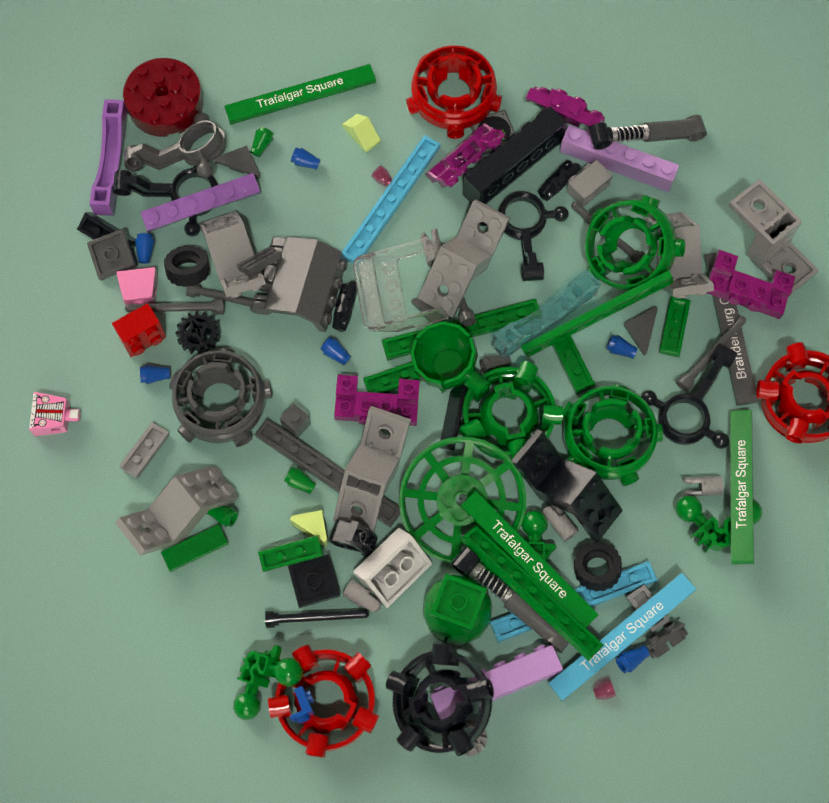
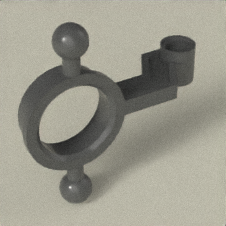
M199 112L194 116V124L183 132L179 142L160 151L144 144L127 146L124 150V166L129 171H138L141 169L142 164L161 170L184 159L187 164L197 166V173L200 177L208 178L213 172V168L208 162L223 150L226 144V134L221 128L216 127L212 121H209L207 114ZM208 133H214L209 142L203 147L189 151L190 146L199 137Z

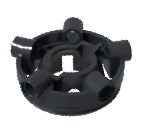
M433 644L431 652L417 656L405 666L401 673L394 670L387 678L386 689L393 692V713L401 731L396 740L404 749L410 752L415 747L433 753L455 752L457 756L464 755L475 747L473 742L483 733L489 722L492 711V698L494 697L492 682L489 678H486L482 670L474 662L463 655L452 652L453 645ZM460 661L472 671L477 681L472 682L468 677H459L461 673L457 670L441 669L436 671L434 664L459 666ZM426 667L429 675L418 685L420 678H417V676ZM436 682L445 683L452 690H461L464 702L457 703L452 715L443 721L434 720L427 709L428 693L425 690ZM479 703H481L480 716L474 729L467 728L471 722L465 721L466 717L469 714H477ZM413 719H419L425 727L434 733L442 734L443 745L430 741L432 735L419 723H414Z

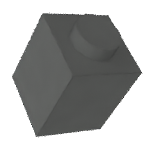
M294 403L280 418L281 426L297 439L311 424L309 415Z

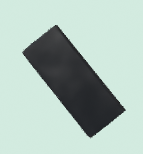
M92 212L84 213L77 228L78 231L93 240L120 230ZM127 234L131 249L133 250L136 246L135 238Z
M466 386L458 387L450 392L440 441L458 436L466 396ZM456 443L440 448L454 451Z

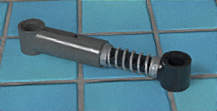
M692 115L683 120L646 122L643 125L618 128L608 127L606 123L600 122L588 129L595 150L605 149L612 143H619L620 140L622 142L625 140L629 142L630 140L634 141L636 139L638 141L641 139L644 142L689 139V141L695 142L707 136L701 115Z
M463 547L450 563L451 566L463 576H471L473 579L476 578L477 582L480 581L482 583L481 586L485 585L487 590L490 589L491 593L496 594L495 597L500 598V601L504 603L503 606L544 638L549 646L553 645L556 651L562 653L569 642L514 590L509 589V586H505L504 582L501 583L499 578L496 579L495 574H490V570H485L486 567L479 563L480 558L473 551Z

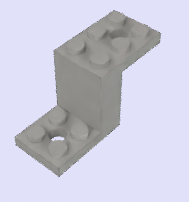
M760 179L729 203V207L757 234L747 256L771 280L776 270L795 276L792 295L818 273L819 270L791 243L802 220ZM760 203L762 204L763 209L757 210L754 208L753 204ZM785 266L793 267L795 272H786Z
M475 199L458 236L441 246L418 299L453 318L471 281L487 270L510 221V217ZM480 222H485L488 225L487 232H483L480 229ZM441 285H445L448 288V295L441 293Z
M235 210L199 222L226 297L235 298L242 295L244 291L261 289L262 285L266 284L261 271L249 276L240 272L237 267L239 263L254 255L244 223L238 212Z
M684 212L666 214L674 226L677 238L685 240V254L683 257H675V261L670 269L674 282L665 287V289L675 298H686L690 294L702 296L706 295L707 292L714 291L713 282L702 273L700 225ZM645 217L646 222L657 223L655 218ZM660 227L657 230L660 237H663V233ZM659 240L657 241L656 252L657 266L662 258V256H658Z
M373 406L370 407L361 444L344 472L333 521L339 520L348 523L356 521L361 523L372 534L374 533L383 497L398 471L411 419ZM381 429H387L390 435H384ZM357 505L361 507L363 511L358 512L354 509L353 506Z
M215 466L174 476L147 510L119 517L115 524L139 555L142 556L183 542L209 510L234 503L239 496L233 486L222 476L221 471Z

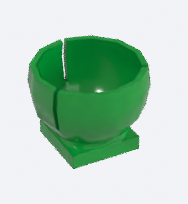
M444 321L426 326L416 336V340L414 339L411 360L415 373L427 385L439 388L442 393L451 388L461 386L476 371L475 365L478 352L475 340L460 325Z
M445 574L444 579L437 581L425 596L423 617L429 631L442 642H445L447 637V644L465 645L480 638L491 623L492 602L487 594V589L471 577Z

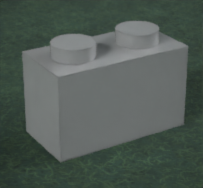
M598 160L592 164L588 163L579 175H573L567 182V193L584 207L611 185L613 175Z

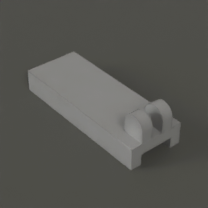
M151 422L119 465L120 469L125 474H130L132 478L138 479L170 436L169 432Z

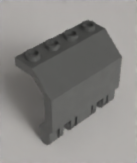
M273 237L270 247L271 249H276V251L279 250L282 258L262 269L261 273L266 284L262 285V288L259 290L268 292V296L254 295L250 311L262 315L279 313L299 316L312 322L318 331L326 332L328 325L332 321L331 314L333 307L337 303L338 290L342 287L343 273L347 270L348 262L341 251L319 240Z

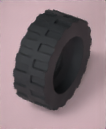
M192 245L177 247L171 250L166 255V258H164L167 279L172 284H176V286L187 287L200 284L210 274L208 255L200 247ZM184 263L197 264V266L191 269L183 270L177 268Z
M597 541L588 543L580 548V551L576 553V559H574V574H576V579L580 582V585L588 590L591 589L598 592L606 591L608 588L611 589L614 584L618 583L621 577L622 559L618 554L619 552L612 545ZM596 557L603 558L609 565L608 571L600 576L591 574L587 568L588 562Z

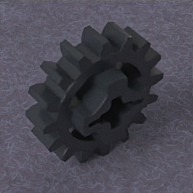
M196 311L194 316L188 313L187 319L181 318L183 324H177V328L180 330L175 332L178 337L177 341L179 345L182 344L184 351L189 348L190 354H193L195 350L198 352V355L201 354V350L208 352V347L215 348L214 341H220L219 336H217L221 334L220 328H218L219 324L217 321H214L213 315L207 317L205 311L202 315H199V312ZM195 328L200 332L201 338L197 335Z

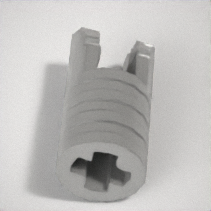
M437 229L431 230L433 238L431 242H429L426 233L421 234L426 262L429 267L433 266L441 248Z
M722 476L683 478V482L686 484L699 483V490L684 491V496L723 495Z
M553 505L544 508L543 514L556 533L562 538L563 542L568 541L579 532L562 509Z
M352 580L343 592L344 597L360 608L364 606L372 612L381 610V602L370 595V590H367L355 580Z

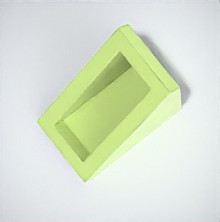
M356 114L342 124V127L365 153L381 142L370 119L366 116Z
M322 510L293 515L290 518L291 525L309 537L319 535L322 545L327 547L328 540Z

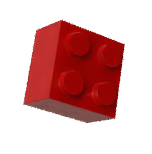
M148 303L112 322L130 358L134 355H141L145 349L152 345L160 344L166 338L159 320Z

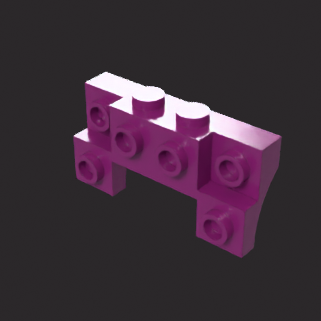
M534 87V89L530 88L526 96L527 102L532 101L543 106L544 111L551 106L567 123L576 127H580L581 123L589 127L596 123H605V117L601 112L588 110L584 99L578 96L573 98L562 89L555 90L552 88L550 91L544 87Z
M486 123L482 124L425 175L432 183L438 182L442 188L446 186L452 187L459 181L457 177L468 170L467 166L479 161L482 158L481 154L485 150L490 148L494 150L499 146L505 134L501 129L496 130Z
M719 250L708 277L713 282L714 291L707 292V294L727 300L733 305L744 306L750 311H758L780 319L784 315L788 297L791 295L795 276L776 270L771 283L736 271L735 267L738 256Z
M337 374L335 420L354 421L365 425L368 411L373 406L411 419L410 426H417L420 380L399 379L398 394L357 392L358 376Z

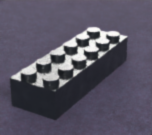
M551 106L545 111H540L532 122H527L521 131L517 134H512L505 144L497 146L489 157L481 159L478 166L474 169H469L464 174L463 196L471 204L475 199L485 205L562 143L567 121Z

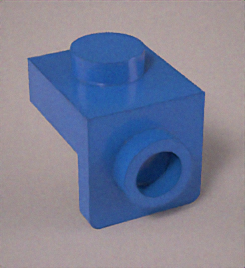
M303 686L294 689L302 711L290 715L291 721L293 723L298 722V724L309 721L311 719L310 716L314 714L311 707L314 700L310 690L305 691Z

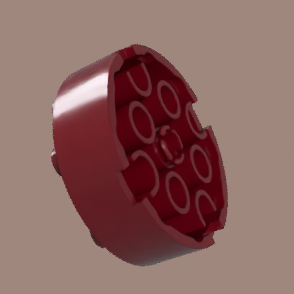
M172 58L148 60L137 66L129 74L124 84L123 98L130 119L137 128L149 135L168 137L169 134L177 132L180 134L193 125L194 116L202 112L203 95L199 79L187 64Z

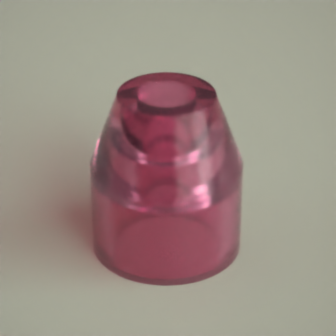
M382 165L371 175L377 183L385 187L392 182L390 173Z
M611 680L601 682L593 688L597 700H607L616 697Z

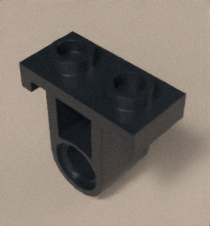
M337 520L328 541L340 548L362 553L361 555L369 557L376 548L378 538L359 522L351 521V523Z

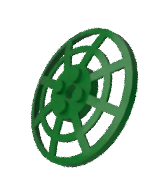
M473 437L447 438L425 448L407 468L399 491L400 515L408 534L414 538L420 548L428 555L447 563L453 561L460 552V544H464L461 541L462 526L474 523L492 540L456 503V497L459 494H465L469 498L475 491L493 508L498 509V513L502 517L505 510L517 511V517L512 527L518 533L526 511V490L521 474L511 462L512 459L494 444ZM465 443L463 456H453L438 462L431 453L445 445ZM474 444L491 450L504 463L493 469L486 462L472 457ZM425 458L431 469L423 477L419 490L406 489L413 470ZM462 462L460 475L449 477L442 468L451 463ZM471 463L480 466L489 474L479 481L469 476ZM509 469L517 483L519 503L506 501L505 488L499 476ZM436 473L443 482L438 492L425 491L429 480ZM492 481H495L498 488L499 500L487 499L484 487ZM405 497L418 499V509L424 524L415 532L407 517ZM424 499L436 501L439 512L431 519L426 514ZM443 519H446L454 524L453 537L442 533L435 526ZM428 531H431L439 539L452 543L451 556L431 549L420 538Z

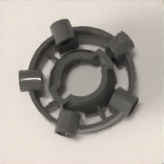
M226 348L204 352L193 357L179 372H175L169 388L172 389L174 412L181 424L177 431L189 443L197 438L210 443L233 441L236 447L246 445L252 440L250 431L260 420L265 408L266 399L272 398L269 380L262 381L258 371L247 359L236 354L234 350ZM234 363L244 366L252 373L253 376L248 377L249 385H246L242 374L238 370L234 374L232 373ZM203 365L202 367L196 370V375L198 379L195 383L192 371L197 367ZM216 383H224L231 386L234 390H240L239 400L236 401L235 406L232 405L222 411H208L204 407H199L195 399L203 397L208 387ZM248 392H251L255 402L251 411L245 418L242 416L235 418L243 410L245 404L249 403ZM178 394H184L187 398L178 399ZM190 404L193 414H196L205 421L216 423V429L203 428L198 419L188 411L183 414L179 406ZM230 421L225 424L226 428H220V423Z

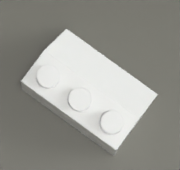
M398 528L353 573L388 608L433 563L414 538Z

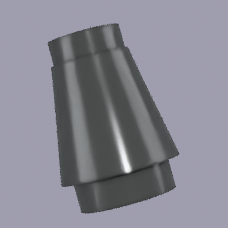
M508 354L484 356L479 361L480 369L485 374L493 369L511 366V358Z

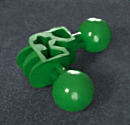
M683 496L677 501L675 509L678 517L683 521L693 522L699 528L690 539L696 536L699 539L696 545L700 546L703 544L706 547L704 553L710 548L714 551H721L726 546H731L730 517L718 528V520L714 516L708 520L702 514V504L696 497ZM753 499L755 524L762 517V507L759 502ZM719 536L722 538L720 543L716 541Z
M529 511L525 514L521 525L523 531L529 535V542L527 543L548 562V558L555 551L556 545L541 542V535L545 533L548 527L547 518L540 511ZM480 559V564L483 565L484 567H486L485 570H487V571L490 570V574H492V575L495 574V578H499V576H498L496 573H494V572Z
M274 645L271 650H266L263 653L251 651L247 654L246 658L242 659L244 665L240 666L239 671L241 675L237 679L246 682L247 686L245 692L240 693L233 702L235 715L240 719L250 720L257 716L261 710V702L259 697L256 696L259 686L268 688L269 677L276 678L284 686H294L302 678L303 669L300 662L294 658L279 659L282 651L281 646Z

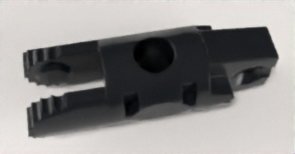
M566 160L538 191L541 199L548 201L568 184L569 179L581 170V165L578 163L572 164L570 160Z
M354 281L342 284L338 295L332 328L339 332L346 331L352 316L358 290V283Z

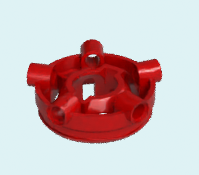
M458 45L437 48L425 54L419 60L411 83L412 97L406 98L407 107L411 115L419 113L430 124L447 129V136L451 139L462 138L464 136V129L480 123L491 111L498 112L502 101V95L497 94V81L490 62L481 53ZM483 70L487 75L482 76L481 71ZM424 71V73L427 75V78L419 76ZM448 73H459V79L468 85L470 95L467 93L461 97H450L443 94L439 97L438 88L442 82L448 79ZM482 84H486L481 104L464 112V109L474 104L479 97ZM423 86H427V92L432 101L437 106L446 109V112L436 109L428 103V97Z
M803 342L791 344L786 347L787 355L780 358L771 367L764 380H758L756 388L757 399H761L762 410L770 425L788 441L802 444L829 439V432L808 434L807 431L810 423H813L812 429H817L829 420V405L826 407V411H823L821 408L817 410L802 408L794 399L791 384L795 383L796 379H804L805 382L813 384L821 390L829 403V355L818 351L806 350ZM806 365L820 369L819 373L810 370L797 372L795 370L804 369ZM785 368L786 372L790 373H788L785 377L779 371ZM824 372L828 374L827 378L822 375ZM779 400H781V403L776 409L780 418H778L771 407Z
M310 645L302 646L292 652L293 658L301 663L303 675L319 667L318 661H336L334 670H321L309 674L307 677L302 676L298 684L292 686L296 689L303 686L306 691L307 687L313 686L319 681L334 682L341 688L344 702L350 705V709L345 717L338 713L330 718H319L311 715L309 721L302 723L304 727L301 728L297 735L287 722V719H290V715H292L290 698L288 695H285L288 686L278 682L275 697L268 698L270 718L278 717L286 733L295 742L306 747V755L325 758L326 751L342 749L356 741L364 732L371 734L379 718V715L374 713L375 693L371 678L367 673L372 667L371 664L359 652L354 657H351L336 650L323 649L312 651ZM340 663L345 664L344 670L358 684L362 680L365 683L369 697L368 709L361 706L357 712L358 697L354 692L355 687L348 677L338 672ZM294 691V707L297 712H300L302 709ZM353 720L352 726L357 731L344 741L329 744L330 738L326 735H330V731L335 729L343 731ZM307 730L313 732L309 733L308 741L301 738Z

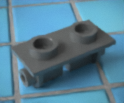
M673 620L663 626L664 629L660 632L649 635L646 638L647 641L641 645L650 649L649 654L652 659L655 657L659 658L670 650L666 642L669 641L671 646L674 647L686 639L688 632L683 627L685 626L684 623Z

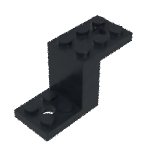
M537 429L511 460L540 500L573 514L590 538L596 542H599L623 511L597 472L561 458L543 431Z

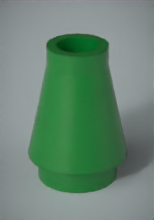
M259 127V130L255 132L250 153L256 157H261L262 153L272 142L274 133L267 128Z
M292 467L284 479V482L288 483L287 486L311 494L316 486V483L309 479L299 468L295 469Z
M229 506L217 507L206 513L224 527H232L238 518V512L235 511L234 507Z

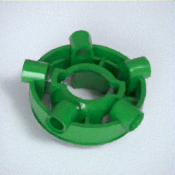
M643 195L641 201H620L604 209L600 208L593 214L586 234L585 254L589 264L588 271L594 280H601L618 290L629 291L668 270L670 271L675 257L684 256L685 240L677 238L671 220L658 208L660 200ZM632 206V212L645 217L655 218L657 223L652 224L642 218H633L629 215L621 216L618 208ZM660 227L663 233V237H660L657 230ZM629 229H638L644 232L646 244L649 245L647 255L644 254L642 259L636 263H629L625 260L616 262L612 253L617 251V243L620 236ZM597 232L600 233L599 235H605L606 238L603 245H597L599 256H595L594 250ZM659 240L658 256H662L657 268L654 269L650 264L656 255L657 241ZM644 269H647L651 274H643L626 279L627 285L616 283L606 277L611 272H623L624 275H633Z
M522 361L519 368L503 367L493 369L483 375L474 371L464 383L469 390L464 399V425L460 427V431L463 437H473L485 440V437L489 440L492 435L498 439L497 445L506 447L507 451L504 452L513 459L530 439L531 431L537 429L539 420L537 408L544 406L541 430H546L545 435L549 439L554 425L562 424L563 407L556 406L550 389L544 381L536 376L538 367L530 362ZM499 383V385L494 386L493 392L481 404L479 413H469L473 400L478 403L490 390V385ZM532 389L535 393L538 394V396L541 399L539 401L534 402L532 398L522 390H525L530 393ZM518 397L525 403L527 416L523 423L519 425L520 433L509 435L508 428L501 426L493 418L492 406L498 399L509 398L516 400ZM475 445L484 454L502 460L491 450Z
M622 385L604 386L590 390L582 395L574 404L568 402L563 410L562 419L565 420L563 440L569 455L566 460L597 472L601 479L620 480L622 486L633 484L639 480L637 472L650 460L656 443L663 440L662 425L656 422L655 415L650 406L638 394ZM598 397L599 402L592 405L591 413H585L587 404L584 402ZM628 401L636 405L644 413L646 418H644L643 422L636 410L631 414L625 410ZM584 415L580 430H572V425L576 427ZM605 419H613L621 423L625 429L633 428L634 437L627 439L622 448L611 449L603 446L599 448L593 442L594 438L589 432L593 431L594 426L598 422ZM580 436L581 443L576 445L573 437ZM641 439L643 443H650L648 450L638 460H636L635 456L617 462L615 467H611V460L621 459L630 455L635 447L639 445ZM584 446H587L596 456L607 459L606 466L592 461L593 456Z

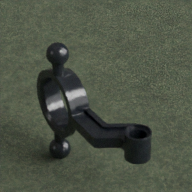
M193 166V168L181 171L174 178L172 184L149 183L138 176H133L128 171L119 170L114 174L113 193L119 196H128L133 191L142 197H171L173 201L179 199L178 189L185 180L200 176L197 173V166ZM212 175L208 178H203L210 183L211 187L218 185ZM211 210L189 217V222L184 226L185 233L190 237L198 235L200 226L197 223V216L205 215Z
M525 191L515 192L501 203L498 212L506 215L505 211L510 204L517 201H525L531 203L538 210L539 222L528 229L514 227L509 222L504 233L513 239L521 241L523 257L521 265L522 281L544 280L543 262H537L536 253L532 250L531 239L543 231L546 219L554 218L556 221L563 222L567 220L569 212L564 206L547 211L540 198L533 193ZM480 222V226H487L485 222Z
M719 343L710 357L714 362L694 395L678 394L668 401L662 402L657 399L656 393L651 390L642 393L641 398L649 406H655L660 409L658 423H661L663 435L667 439L680 445H690L699 442L706 436L712 440L713 445L718 449L728 446L729 437L723 432L715 433L709 429L711 423L710 414L702 400L714 384L722 367L730 368L738 354L737 352ZM679 403L691 404L701 412L703 425L696 432L689 434L680 433L670 426L667 420L668 410Z

